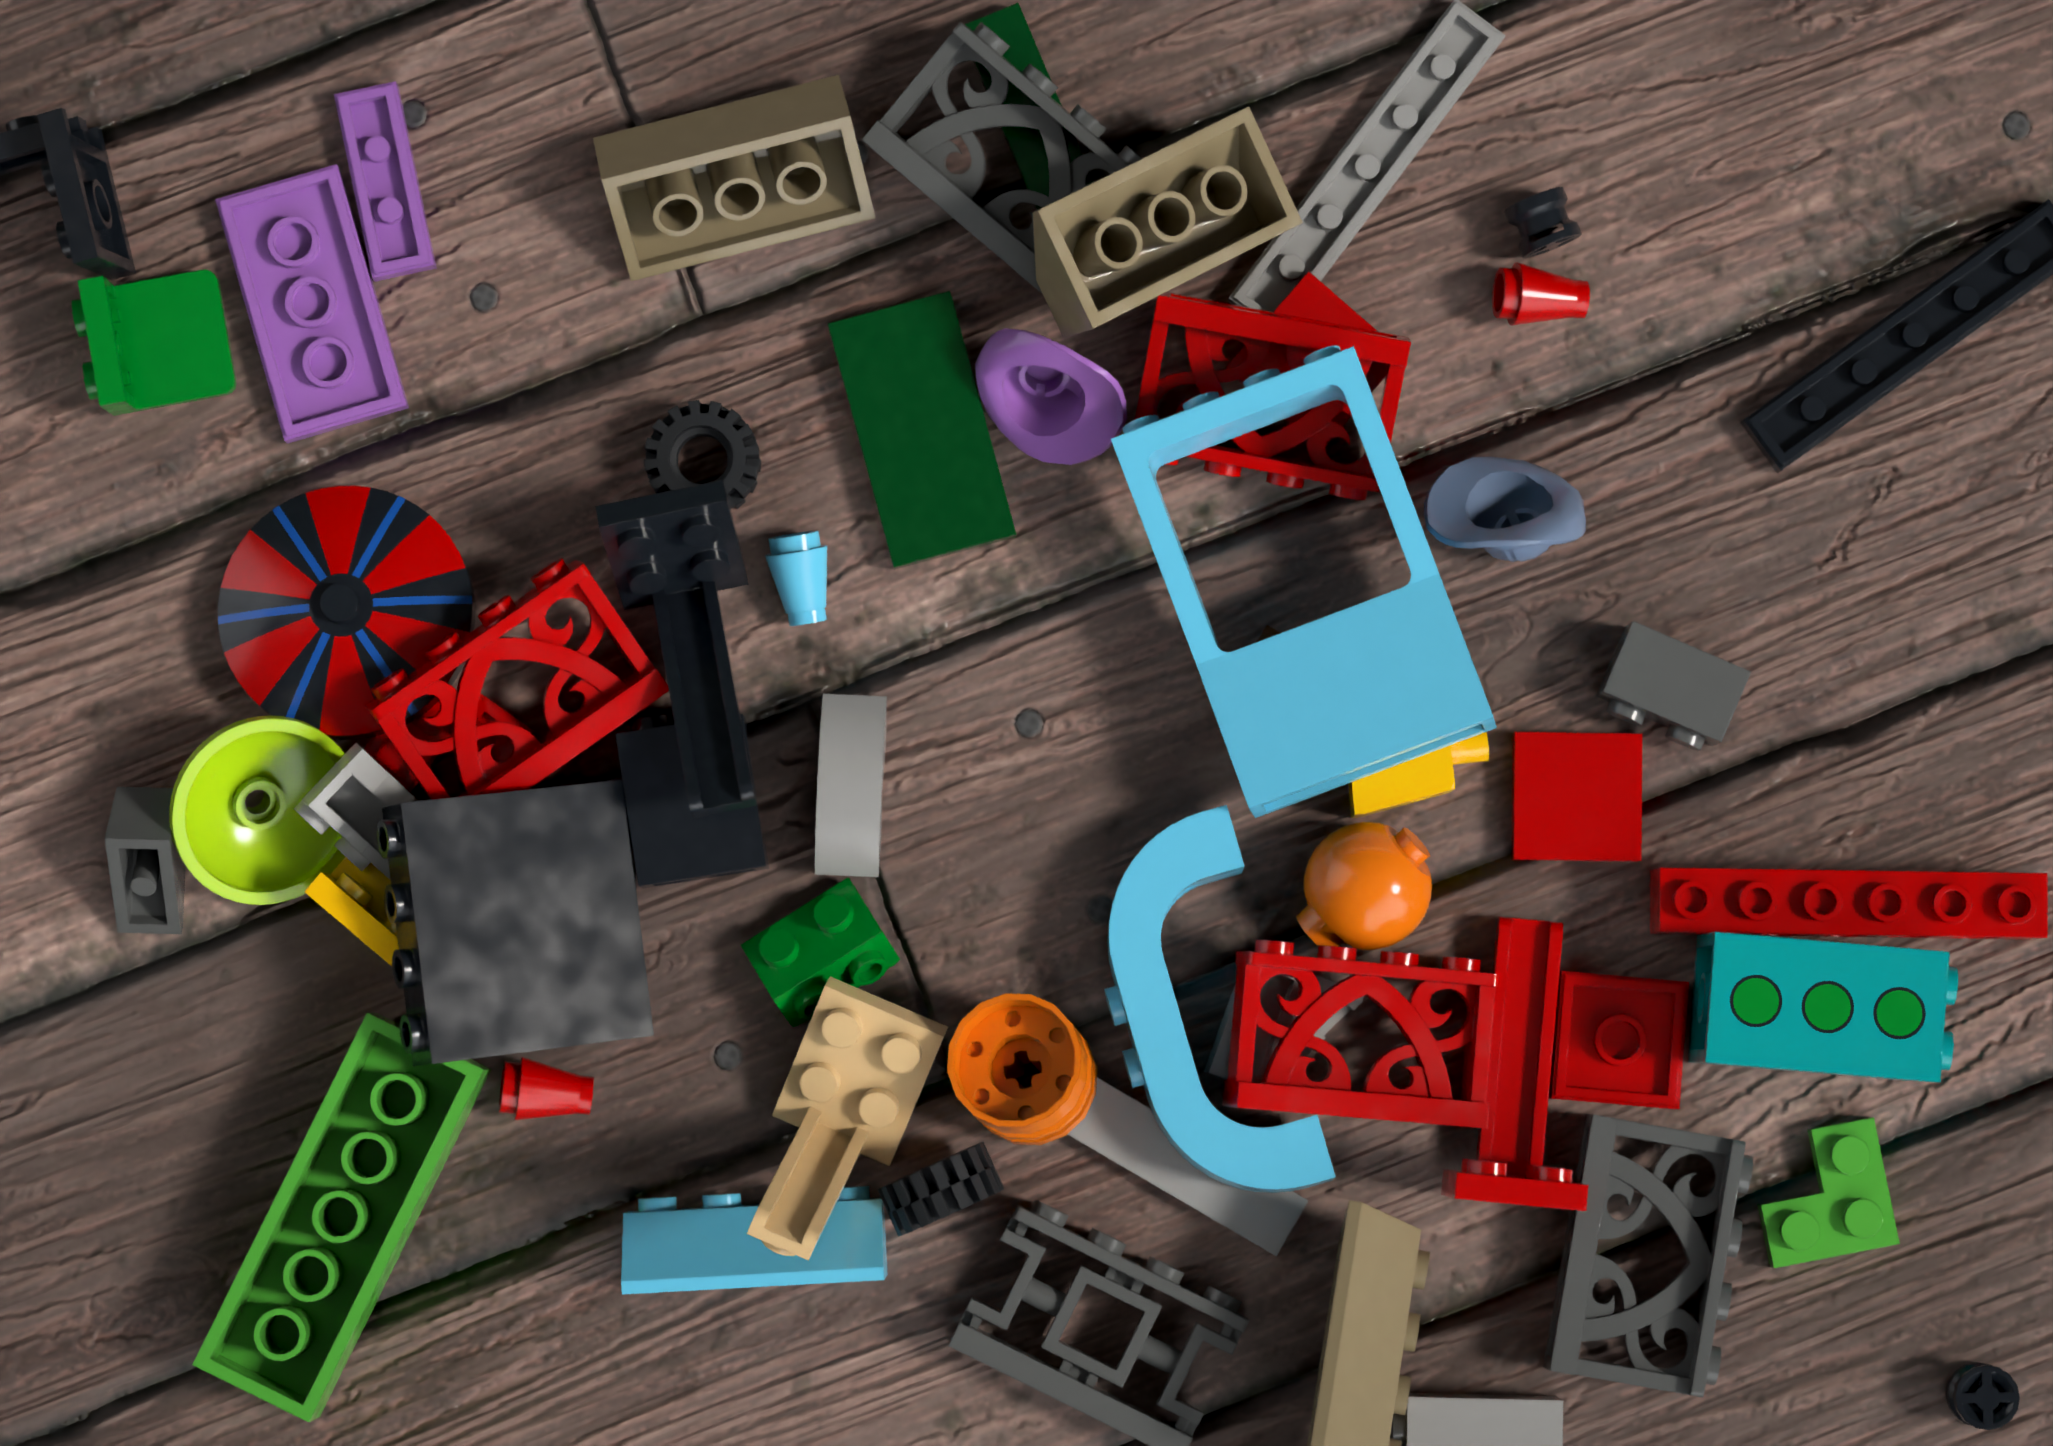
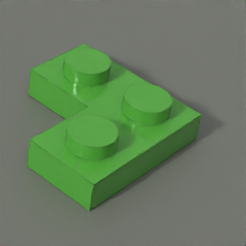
M1874 1117L1807 1129L1820 1192L1757 1204L1770 1268H1779L1900 1244Z

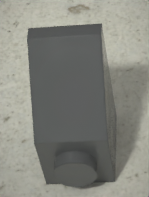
M116 788L104 839L117 933L182 934L186 866L174 846L169 823V807L173 788Z

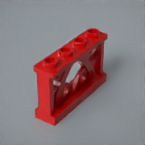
M1165 292L1157 297L1135 420L1148 415H1158L1157 409L1160 399L1165 393L1176 386L1197 384L1200 394L1218 392L1220 397L1226 395L1220 383L1239 380L1256 370L1267 356L1271 342L1286 345V361L1289 371L1305 365L1304 358L1319 349L1329 346H1340L1342 351L1354 346L1365 377L1373 361L1388 364L1379 414L1391 444L1411 346L1409 337ZM1169 323L1185 326L1187 352L1192 371L1176 372L1159 379ZM1235 339L1245 345L1247 357L1243 363L1232 368L1214 369L1212 360H1230L1222 352V347L1226 341ZM1196 396L1183 400L1177 407L1176 412L1183 410V404ZM1333 400L1309 409L1291 423L1269 433L1260 435L1254 430L1233 438L1232 440L1239 447L1217 444L1185 456L1205 460L1204 471L1224 476L1241 477L1242 467L1267 472L1266 482L1283 487L1303 489L1304 481L1308 479L1330 483L1329 494L1348 499L1366 500L1367 491L1381 493L1366 452L1357 461L1351 463L1337 462L1326 454L1325 447L1332 438L1340 437L1350 445L1346 429L1340 423L1333 421L1341 411L1351 415L1347 404L1340 400ZM1307 440V449L1312 461L1277 454ZM1179 459L1166 465H1178Z
M560 558L550 563L530 579L535 586L534 589L515 602L510 595L498 599L478 614L477 617L482 622V625L463 638H460L456 631L448 634L424 652L429 660L427 663L407 675L403 668L398 669L371 689L376 698L366 704L365 707L430 800L450 798V796L422 756L439 755L454 750L460 779L465 789L457 797L528 790L669 691L668 684L648 659L583 562L574 560L567 565L563 558ZM563 598H573L581 601L589 612L590 624L588 633L576 650L564 646L573 633V621L570 615L566 624L558 629L551 628L546 622L545 617L548 609L557 600ZM528 618V629L532 638L501 637ZM605 630L635 672L623 681L603 665L588 657L600 642ZM526 660L559 668L549 680L543 698L544 718L550 732L539 740L524 728L509 722L494 721L476 726L481 690L493 661ZM465 662L457 690L447 682L440 680V678ZM574 674L581 679L576 681L568 691L575 690L581 692L584 701L578 710L567 712L559 706L558 696L565 682ZM423 695L436 696L440 702L438 713L432 717L422 718L435 726H446L453 723V735L437 741H425L414 737L408 731L405 722L406 711L411 702ZM494 735L508 736L513 743L512 754L504 761H495L491 756V749L494 743L487 744L478 750L477 740Z
M1256 940L1255 952L1236 951L1235 964H1237L1228 1078L1224 1080L1222 1106L1488 1129L1490 1103H1487L1495 992L1496 987H1498L1499 974L1480 972L1481 960L1442 957V968L1439 969L1418 967L1419 954L1380 951V963L1356 961V948L1318 945L1317 958L1294 956V943ZM1312 971L1350 974L1351 976L1337 982L1321 993L1319 981ZM1279 974L1294 978L1300 987L1298 996L1291 1001L1285 1000L1279 994H1276L1281 1009L1289 1015L1297 1016L1289 1027L1273 1021L1266 1014L1260 1002L1261 989L1270 978ZM1383 978L1417 980L1421 982L1414 987L1407 1000ZM1451 989L1458 993L1465 1001L1467 1007L1466 1021L1452 1036L1435 1040L1429 1028L1439 1027L1449 1019L1452 1009L1442 1014L1435 1013L1430 1007V999L1432 994L1439 990ZM1365 995L1393 1020L1409 1044L1392 1048L1374 1062L1366 1076L1362 1092L1351 1091L1350 1072L1339 1051L1327 1041L1313 1035L1340 1009ZM1256 1027L1272 1036L1280 1038L1267 1064L1261 1083L1252 1082ZM1465 1045L1461 1100H1456L1452 1098L1450 1080L1441 1052L1451 1051ZM1305 1047L1318 1052L1327 1060L1329 1070L1324 1079L1314 1082L1307 1077L1306 1068L1308 1064L1316 1060L1307 1056H1300ZM1415 1056L1419 1066L1402 1067L1410 1074L1408 1086L1403 1089L1394 1087L1389 1080L1390 1068L1398 1061Z

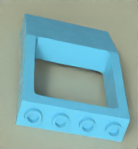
M1329 346L1319 349L1304 358L1305 365L1282 374L1279 369H1269L1256 373L1243 382V389L1220 397L1218 392L1198 395L1183 404L1184 411L1161 420L1158 415L1138 418L1122 428L1124 434L1111 438L1197 665L1247 805L1255 818L1497 728L1354 346L1342 351L1340 346ZM1333 400L1343 401L1347 404L1410 569V581L1402 588L1235 651H1222L1156 480L1157 471L1164 464Z

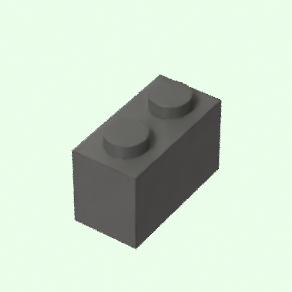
M1632 621L1623 630L1596 697L1609 702L1606 710L1609 714L1638 726H1642L1645 718L1668 727L1665 737L1684 747L1701 751L1704 743L1715 746L1722 742L1751 671Z

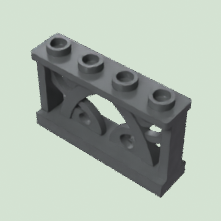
M959 22L952 31V34L881 120H877L863 137L862 141L1042 293L1036 281L1033 213L1030 212L1032 215L1031 225L1027 229L1019 230L1011 221V211L1014 206L1019 203H1031L1044 207L1087 186L1086 177L1090 171L1103 169L1111 174L1142 159V157L1127 145L1119 154L1116 153L1100 139V136L1107 129L1103 124L1079 104L1076 105L1071 113L1063 108L1051 97L1059 87L1030 63L1022 72L1003 57L1010 46L985 24L980 22L973 31L967 25ZM962 62H979L990 73L992 79L991 86L987 91L977 93L971 88L969 78H967L963 88L964 98L972 109L958 112L948 94L949 74L955 66ZM1009 81L1040 107L1003 104L1008 95ZM933 90L936 102L946 117L922 129L910 139H904L897 132ZM998 127H1026L1040 130L1048 159L1049 197L1036 191L1014 190L997 196L985 207L978 202L975 196L978 194L985 177L986 161L982 145L974 132ZM1063 127L1094 153L1081 155L1071 162L1069 146ZM961 137L970 152L971 166L965 173L957 175L947 169L946 159L954 152L962 154L957 145L951 141Z
M1594 1114L1585 1115L1574 1182L1589 1185L1586 1211L1569 1210L1543 1364L1544 1368L1554 1372L1580 1375L1702 1398L1706 1384H1716L1721 1363V1347L1712 1346L1716 1320L1726 1321L1732 1295V1284L1723 1282L1727 1256L1736 1258L1742 1237V1220L1734 1218L1737 1194H1747L1753 1170V1157L1744 1155L1745 1141ZM1616 1135L1670 1145L1659 1157L1652 1173L1632 1160L1613 1152ZM1688 1154H1699L1705 1157L1711 1163L1715 1172V1181L1710 1193L1705 1197L1699 1198L1690 1191V1181L1697 1173H1689L1680 1177L1675 1182L1671 1191L1663 1183V1180L1669 1168L1676 1160ZM1634 1189L1642 1194L1637 1207L1628 1218L1616 1220L1608 1213L1607 1202L1612 1195L1621 1194L1625 1197L1629 1206L1634 1195ZM1654 1205L1676 1234L1688 1263L1665 1287L1641 1303L1636 1304L1634 1288L1626 1273L1610 1259L1596 1254L1598 1239L1618 1238L1632 1232L1643 1223ZM1712 1213L1706 1244L1692 1216L1699 1217ZM1609 1278L1617 1284L1622 1298V1311L1613 1313L1615 1309L1613 1295L1606 1303L1595 1301L1592 1292L1594 1285L1599 1280ZM1699 1288L1694 1317L1683 1309L1677 1308ZM1649 1325L1653 1341L1665 1350H1667L1664 1344L1666 1331L1671 1328L1683 1330L1687 1340L1685 1356L1672 1367H1655L1645 1358L1641 1351L1638 1330ZM1624 1335L1627 1354L1633 1367L1580 1358L1581 1342L1597 1341Z

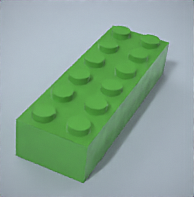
M367 1012L192 1365L307 1422L319 1418L492 1069L472 1059L413 1066L411 1053L407 1054L402 1046L400 1024L378 1013Z

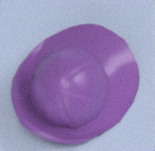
M1008 328L999 330L990 336L975 363L978 392L988 416L1018 449L1042 462L1074 465L1091 460L1103 454L1113 445L1111 438L1119 436L1127 420L1126 399L1118 381L1099 365L1065 345L1027 330Z

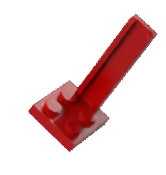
M1500 916L1497 919L1493 973L1499 974V980L1495 992L1487 1103H1490L1488 1129L1479 1128L1476 1159L1462 1158L1461 1170L1443 1169L1441 1195L1454 1199L1577 1211H1586L1589 1185L1573 1182V1170L1543 1166L1563 940L1562 922Z

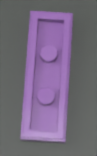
M394 81L334 94L372 279L376 282L437 269L397 82Z

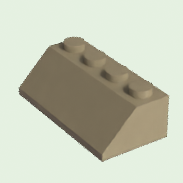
M839 75L593 138L601 180L631 281L876 218Z
M1250 107L1243 108L1033 212L1036 281L1063 338L1094 329L1303 223Z
M1349 1200L1340 1231L1307 1446H1401L1402 1440L1390 1438L1393 1414L1405 1415L1411 1377L1399 1374L1403 1351L1415 1352L1421 1314L1409 1312L1412 1288L1424 1290L1430 1251L1418 1250L1421 1229L1363 1202Z

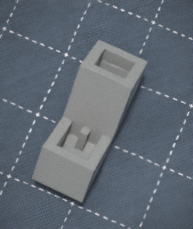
M823 693L815 828V874L879 877L887 696Z

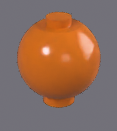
M1360 822L1337 829L1319 843L1308 861L1303 882L1308 905L1296 915L1298 923L1317 946L1338 947L1345 943L1359 950H1377L1397 944L1418 927L1429 907L1432 879L1430 870L1425 863V860L1430 857L1428 849L1406 827L1397 832L1394 828L1382 823Z

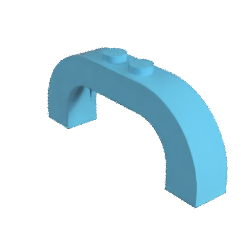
M1227 805L1188 816L1170 825L1141 849L1125 871L1112 903L1108 925V957L1115 986L1104 989L1114 1026L1126 1023L1133 1048L1123 1050L1122 1055L1131 1086L1135 1088L1144 1085L1152 1113L1161 1131L1177 1152L1196 1169L1226 1185L1254 1192H1291L1330 1182L1336 1177L1318 1115L1279 1126L1260 1128L1239 1124L1224 1116L1212 1105L1199 1081L1161 947L1163 921L1179 898L1196 887L1236 876L1243 872L1244 862Z

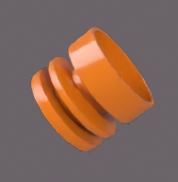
M1005 993L979 1003L959 1022L949 1043L947 1073L955 1096L992 1134L1013 1144L1043 1145L1066 1136L1086 1117L1096 1096L1098 1068L1088 1042L1054 1004L1032 994ZM1032 1063L1042 1073L1032 1076V1087L1025 1089L1015 1078L1025 1074V1064Z

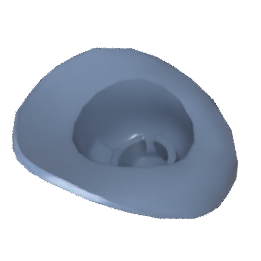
M1472 457L1449 466L1433 483L1424 501L1426 529L1437 540L1455 548H1483L1492 557L1504 561L1522 562L1535 559L1547 551L1550 546L1573 542L1583 536L1586 531L1584 502L1579 491L1557 474L1524 460Z

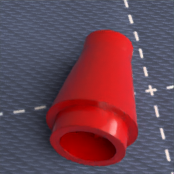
M1518 262L1514 263L1512 268L1500 267L1495 275L1492 291L1493 314L1495 318L1507 319L1511 326L1565 318L1583 319L1587 315L1590 302L1588 281L1574 280Z
M521 1057L519 1063L504 1061L499 1095V1113L514 1114V1120L570 1114L590 1115L594 1077L581 1076L525 1057Z

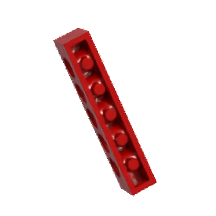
M1660 867L1650 870V934L1701 935L1723 932L1758 936L2048 938V873Z

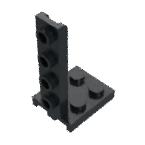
M63 108L38 115L17 118L6 123L7 131L0 133V175L41 164L45 185L50 195L58 198L63 221L57 222L56 231L60 247L66 258H72L73 264L111 280L136 274L101 128L96 126L87 129L86 120L78 116L68 119L66 110Z
M723 480L595 506L600 533L624 610L654 604L685 786L693 819L757 806L718 595L720 590L749 585L745 562Z

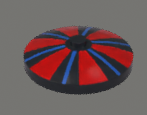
M355 485L333 486L309 491L289 499L262 517L248 531L231 556L223 576L218 599V628L223 652L231 671L246 693L270 716H284L306 722L318 728L333 740H359L384 734L365 707L366 704L376 698L371 689L398 669L403 668L407 675L427 663L429 660L424 652L448 634L456 631L460 638H463L475 628L476 605L472 581L464 559L453 540L431 515L416 504L388 491ZM465 662L440 678V680L452 686ZM423 695L413 700L406 711V725L430 710L439 701L438 698L434 695Z

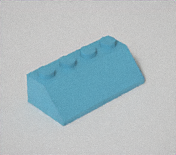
M869 1186L843 1188L809 1261L797 1255L784 1256L768 1249L761 1240L748 1235L747 1232L760 1204L741 1205V1193L702 1195L703 1207L677 1209V1197L638 1199V1211L623 1213L622 1295L885 1280L888 1275L884 1203L881 1198H870Z

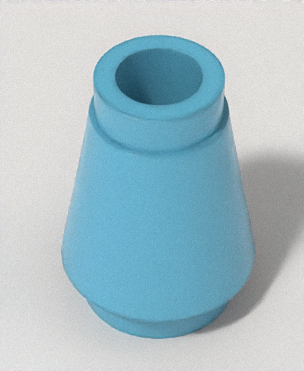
M806 531L769 538L771 554L765 555L785 613L788 615L789 626L827 620L825 610L827 595V545H821L819 531Z

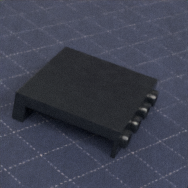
M623 780L404 802L382 808L383 820H379L377 824V844L382 858H388L391 884L385 888L384 903L388 920L392 924L396 923L399 949L393 952L392 970L397 987L404 989L406 1014L402 1015L400 1020V1037L405 1052L407 1054L411 1053L413 1066L654 1036Z

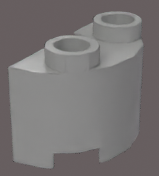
M355 743L305 795L294 810L321 835L330 826L341 834L342 837L334 846L361 871L372 863L390 879L388 858H382L377 844V824L379 820H383L382 808L418 800L363 748Z

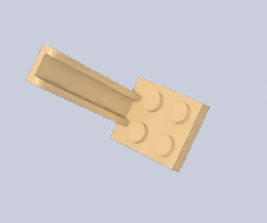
M831 976L828 978L772 1114L773 1117L797 1126L799 1129L757 1208L747 1232L748 1235L761 1240L768 1249L784 1256L797 1255L809 1261L859 1155L862 1154L890 1166L948 1026Z

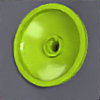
M284 716L247 718L223 727L212 734L187 759L179 772L171 795L169 823L174 846L184 865L203 886L213 893L239 903L252 905L276 904L306 894L304 891L321 872L331 874L345 856L334 846L342 837L341 834L330 826L321 835L294 808L345 753L328 735L306 722ZM254 790H263L264 797L262 802L255 807H246L245 800L248 794Z

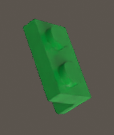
M849 877L740 945L771 998L792 1027L799 1026L806 1020H811L823 988L830 976L859 988L879 980L887 969L897 964L900 960Z

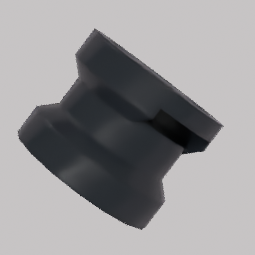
M1563 187L1540 192L1505 209L1504 213L1508 223L1516 226L1522 239L1518 248L1522 258H1531L1549 252L1582 235L1578 223L1568 218L1564 208L1568 198ZM1564 227V230H1561V231H1558V232L1553 233V234H1551V235H1548V236H1546V237H1543V238H1541V239H1539V240H1537V241H1535V242H1533V243H1532V241H1531V240H1533V239L1542 237V236H1544V235H1547V234H1549V233H1552V232H1554V231H1556V230H1558V229Z
M1974 1362L1963 1365L1952 1374L1946 1389L1947 1404L1951 1412L1957 1419L1975 1428L1984 1430L2001 1428L2012 1420L2018 1410L2020 1395L2016 1382L2009 1373L1990 1364Z

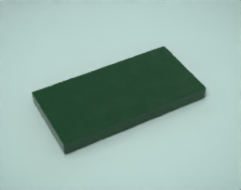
M947 291L828 323L894 570L1017 537L951 292Z

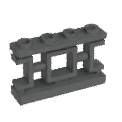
M1034 1199L1030 1209L1017 1204L1000 1238L1001 1241L1028 1254L1001 1311L971 1297L948 1346L1149 1446H1189L1193 1439L1192 1435L1204 1413L1177 1399L1176 1396L1203 1341L1233 1355L1238 1344L1237 1342L1250 1321L1247 1317L1237 1313L1242 1301L1210 1285H1207L1203 1295H1200L1180 1285L1184 1276L1182 1271L1151 1256L1144 1267L1122 1256L1127 1244L1095 1228H1092L1088 1237L1085 1238L1064 1227L1069 1217L1067 1214L1041 1201ZM1028 1226L1109 1265L1104 1276L1080 1265L1066 1294L1033 1278L1046 1251V1247L1024 1237ZM1144 1283L1224 1322L1220 1332L1218 1333L1195 1322L1182 1351L1150 1336L1149 1333L1162 1305L1140 1294ZM1086 1284L1143 1311L1116 1368L1060 1341ZM1020 1301L1055 1317L1041 1344V1348L1063 1358L1059 1368L979 1329L982 1320H987L1007 1330ZM1137 1358L1170 1374L1156 1403L1158 1406L1178 1415L1175 1425L1096 1387L1095 1384L1098 1377L1123 1388Z

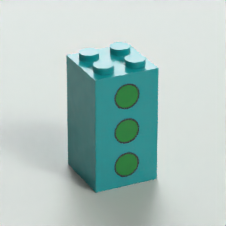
M1723 932L1697 935L1688 1062L1912 1082H1941V1070H1949L1953 1059V1033L1951 1031H1944L1946 1005H1954L1957 997L1958 969L1957 967L1949 966L1950 952Z

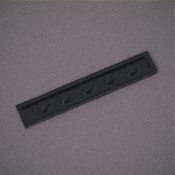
M2049 199L1741 421V425L1777 473L1781 472L2053 275V204Z

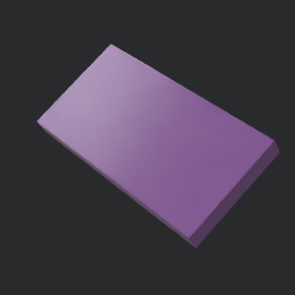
M337 164L215 199L284 441L288 444L408 409L409 405L340 167Z

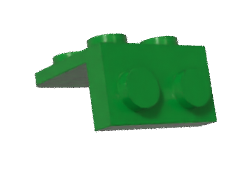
M198 270L116 286L104 276L78 280L81 298L72 300L73 320L78 336L80 338L88 337L92 360L83 362L84 383L89 399H98L99 406L113 416L225 396L235 390L237 382L219 280L213 272Z

